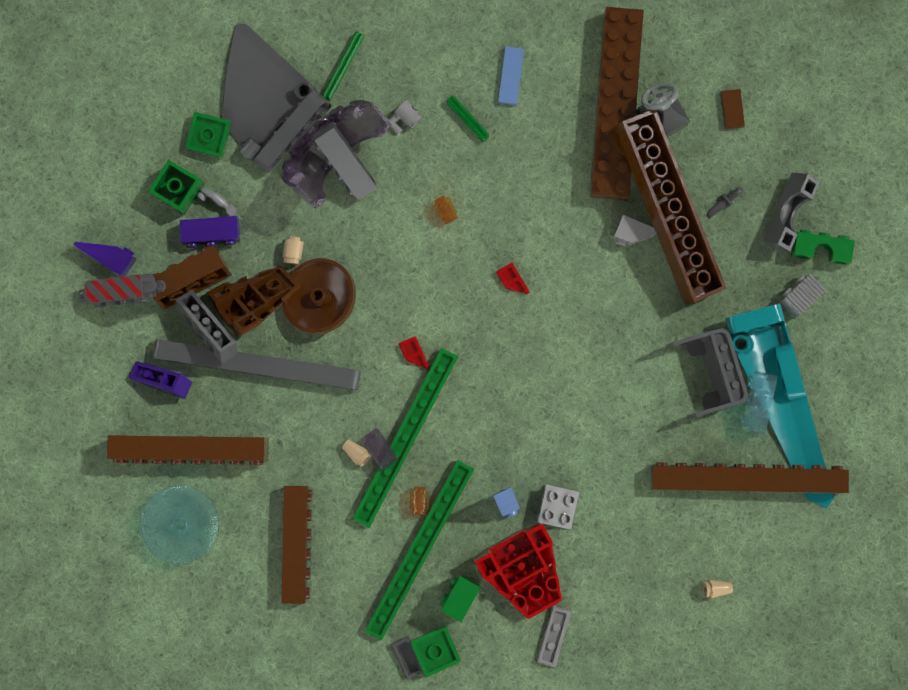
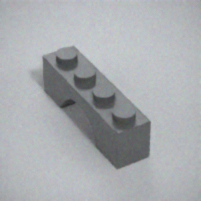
M791 173L762 242L776 250L791 251L798 235L793 229L794 215L804 203L813 200L820 183L809 174Z

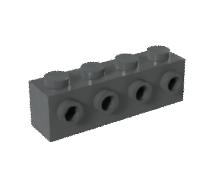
M333 122L314 134V146L319 152L322 151L325 154L324 159L330 167L333 166L335 168L337 178L341 182L344 181L346 183V189L351 196H355L359 200L377 188L376 181Z

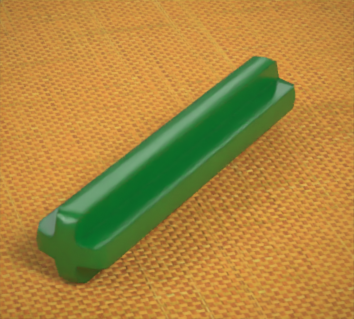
M455 96L448 98L447 104L481 142L486 141L490 136L489 133Z

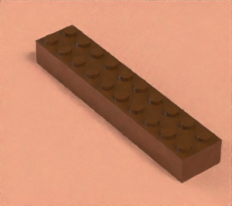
M606 7L604 11L590 198L628 201L630 197L632 171L614 126L636 116L644 13L642 9Z
M651 110L615 125V131L684 304L695 303L727 289L657 111Z

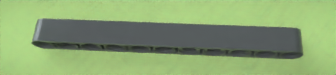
M155 339L152 358L158 360L182 362L190 365H200L351 390H358L361 371L243 352H238V355L221 364L208 347Z

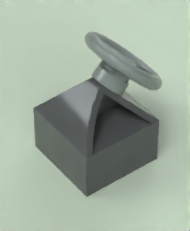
M660 83L650 87L643 93L641 97L642 105L637 108V115L656 110L667 137L687 127L690 123L688 116L677 99L679 91L675 85ZM660 89H670V90H668V91H666V92H659V91H658V90H660ZM652 93L654 98L647 102L648 96Z

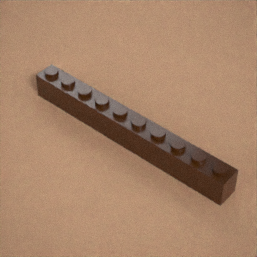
M656 462V466H651V489L849 493V470H843V466H831V469H823V465H812V469H804V465H792V469H784V465L773 464V468H765V464H753V468H745V464H734V468L726 467V464L714 463V467H706V463H695V467H687V463H675V466H668V462Z

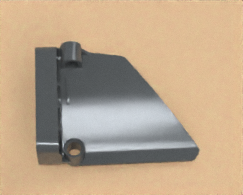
M242 23L236 25L234 29L226 75L222 119L232 121L230 132L241 146L239 151L249 160H253L266 173H269L304 134L329 111L332 104L247 24ZM308 87V95L303 96V88Z

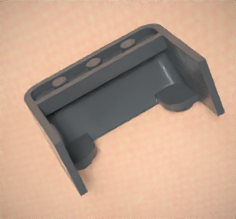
M720 328L665 345L666 349L684 344L689 355H703L714 389L713 392L707 393L702 399L704 410L687 415V419L746 401L748 397L747 388L731 336L727 330Z

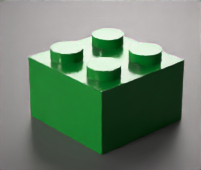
M168 159L148 192L185 215L204 182L199 177Z
M460 574L458 578L454 576L449 585V588H451L449 595L445 593L439 605L442 606L441 612L462 622L481 587Z

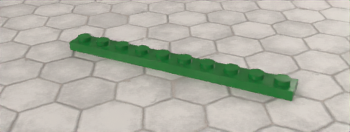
M443 348L440 349L362 499L353 520L368 528L371 527L458 359L457 355Z
M457 460L365 632L382 641L471 477L474 468Z

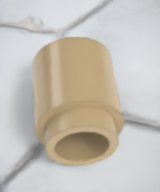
M289 236V239H285L282 256L284 263L299 265V260L302 259L304 242L300 241L299 237Z

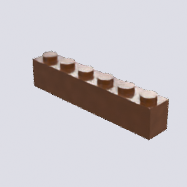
M284 486L281 603L305 604L307 599H310V587H307V580L311 578V568H307V560H311V548H308V540L311 541L312 530L308 529V521H312V509H309V502H312V490H309V486Z

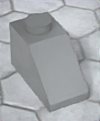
M623 215L613 239H616L617 244L626 247L627 244L631 246L655 236L656 231L652 226Z

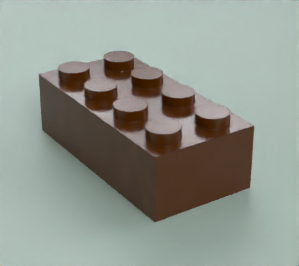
M208 246L203 248L197 255H190L183 262L172 264L161 273L152 274L155 277V281L163 280L166 283L165 290L157 292L156 297H153V299L165 310L175 305L176 299L193 290L197 294L232 276L218 249L215 246Z

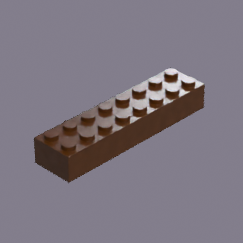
M108 435L107 459H113V463H129V460H132V463L148 464V460H152L154 464H167V460H171V464H186L187 460H191V464H206V461H210V464L225 465V461H230V465H244V461H249V465H263L264 461H268L269 438Z

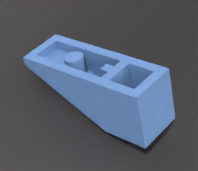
M511 487L492 495L502 517L506 515L509 518L518 514L517 510L520 507Z

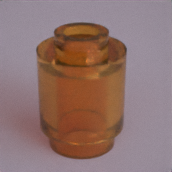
M443 195L434 200L436 204L433 205V208L441 222L447 225L458 219V212L450 197L445 198Z
M414 486V490H410L409 509H411V514L425 515L426 510L429 509V491H426V487Z

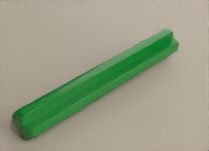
M360 32L354 33L322 93V96L327 100H332L364 39V35Z

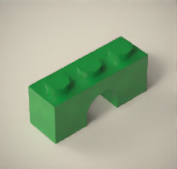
M800 230V232H797L798 235L792 246L791 257L810 260L814 257L815 248L823 246L829 252V263L843 265L852 263L855 240H850L849 236L838 235V237H830L829 233L820 232L817 235L811 234L810 230Z

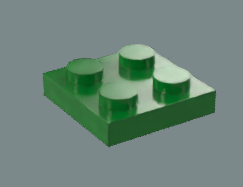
M194 112L185 149L223 158L232 121Z
M446 625L409 641L425 678L461 662Z

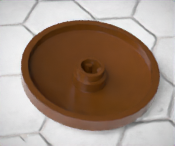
M315 258L300 264L291 272L290 276L299 284L300 288L282 304V307L292 325L309 334H325L337 329L348 319L355 305L356 287L351 274L342 265L331 259Z

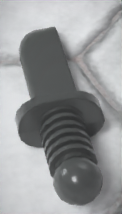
M737 187L729 195H721L723 199L707 212V217L709 219L712 218L728 204L732 206L733 203L731 201L739 196L743 189Z

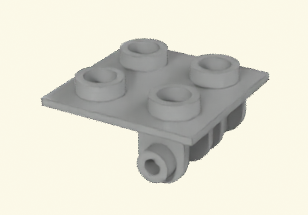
M546 484L545 488H543L544 493L541 505L539 506L540 511L539 516H537V522L571 530L579 492Z

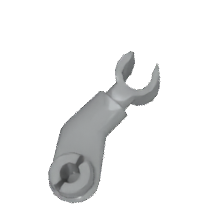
M202 188L197 193V196L203 202L209 197L219 207L225 208L229 216L236 214V208L231 203L228 204L218 193L208 188Z

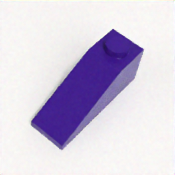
M74 242L73 244L120 276H126L137 260L133 257L134 252L126 247L122 250L118 246Z
M139 361L135 362L129 376L130 380L182 399L186 398L192 385V381L181 373Z

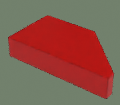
M512 262L496 271L505 289L525 294L530 293Z
M416 336L398 343L407 362L430 369Z

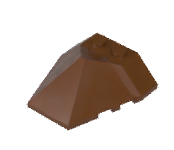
M282 266L259 272V276L247 279V276L242 277L241 281L233 284L229 282L223 283L207 292L221 319L238 338L256 329L300 288L299 284Z

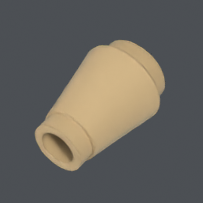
M347 440L342 446V449L345 450L352 461L361 467L371 457V454L368 453L369 450L351 440Z
M707 580L702 585L703 595L713 599L732 594V583Z

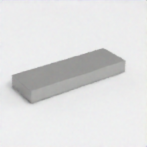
M552 606L536 662L556 667L571 610Z

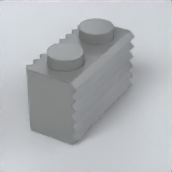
M803 274L795 282L797 286L794 289L788 288L782 294L783 299L780 302L795 318L799 317L826 291L811 274L807 276Z

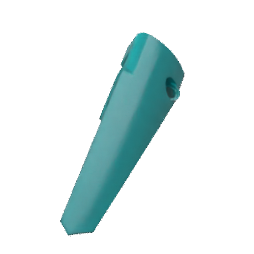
M781 304L725 318L735 352L791 467L792 465H804V469H812V465H823V469H826ZM738 339L746 340L747 345L742 350L736 347ZM804 492L807 500L825 508L834 499L833 493Z

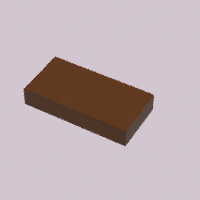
M741 89L721 91L725 129L745 127Z

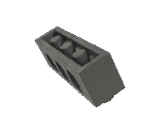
M193 290L176 299L178 313L221 364L238 355L237 342Z

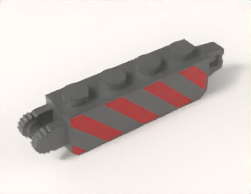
M135 274L86 281L84 289L79 290L80 302H86V304H94L95 308L106 307V303H108V306L120 305V301L123 304L134 303V299H137V302H147L149 297H156L157 292H163L166 288V283L163 280L155 281V277L152 274Z

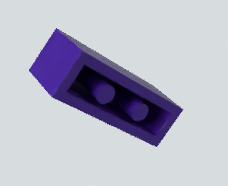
M237 216L179 220L181 243L186 245V248H197L198 244L212 247L217 246V243L223 242L225 245H235L236 241H241L240 223Z

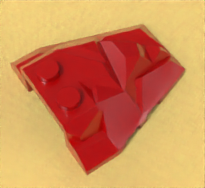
M543 523L514 533L489 547L487 552L474 560L483 579L497 589L527 619L562 601L556 561L552 548L553 543Z

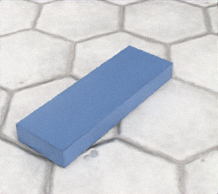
M505 46L498 103L517 105L524 54L523 48Z

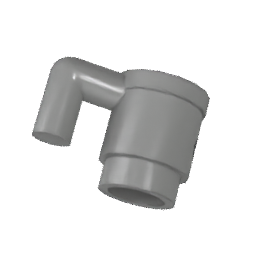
M406 100L397 108L395 114L387 121V124L398 135L402 131L396 123L399 119L413 128L422 120V117L414 106Z

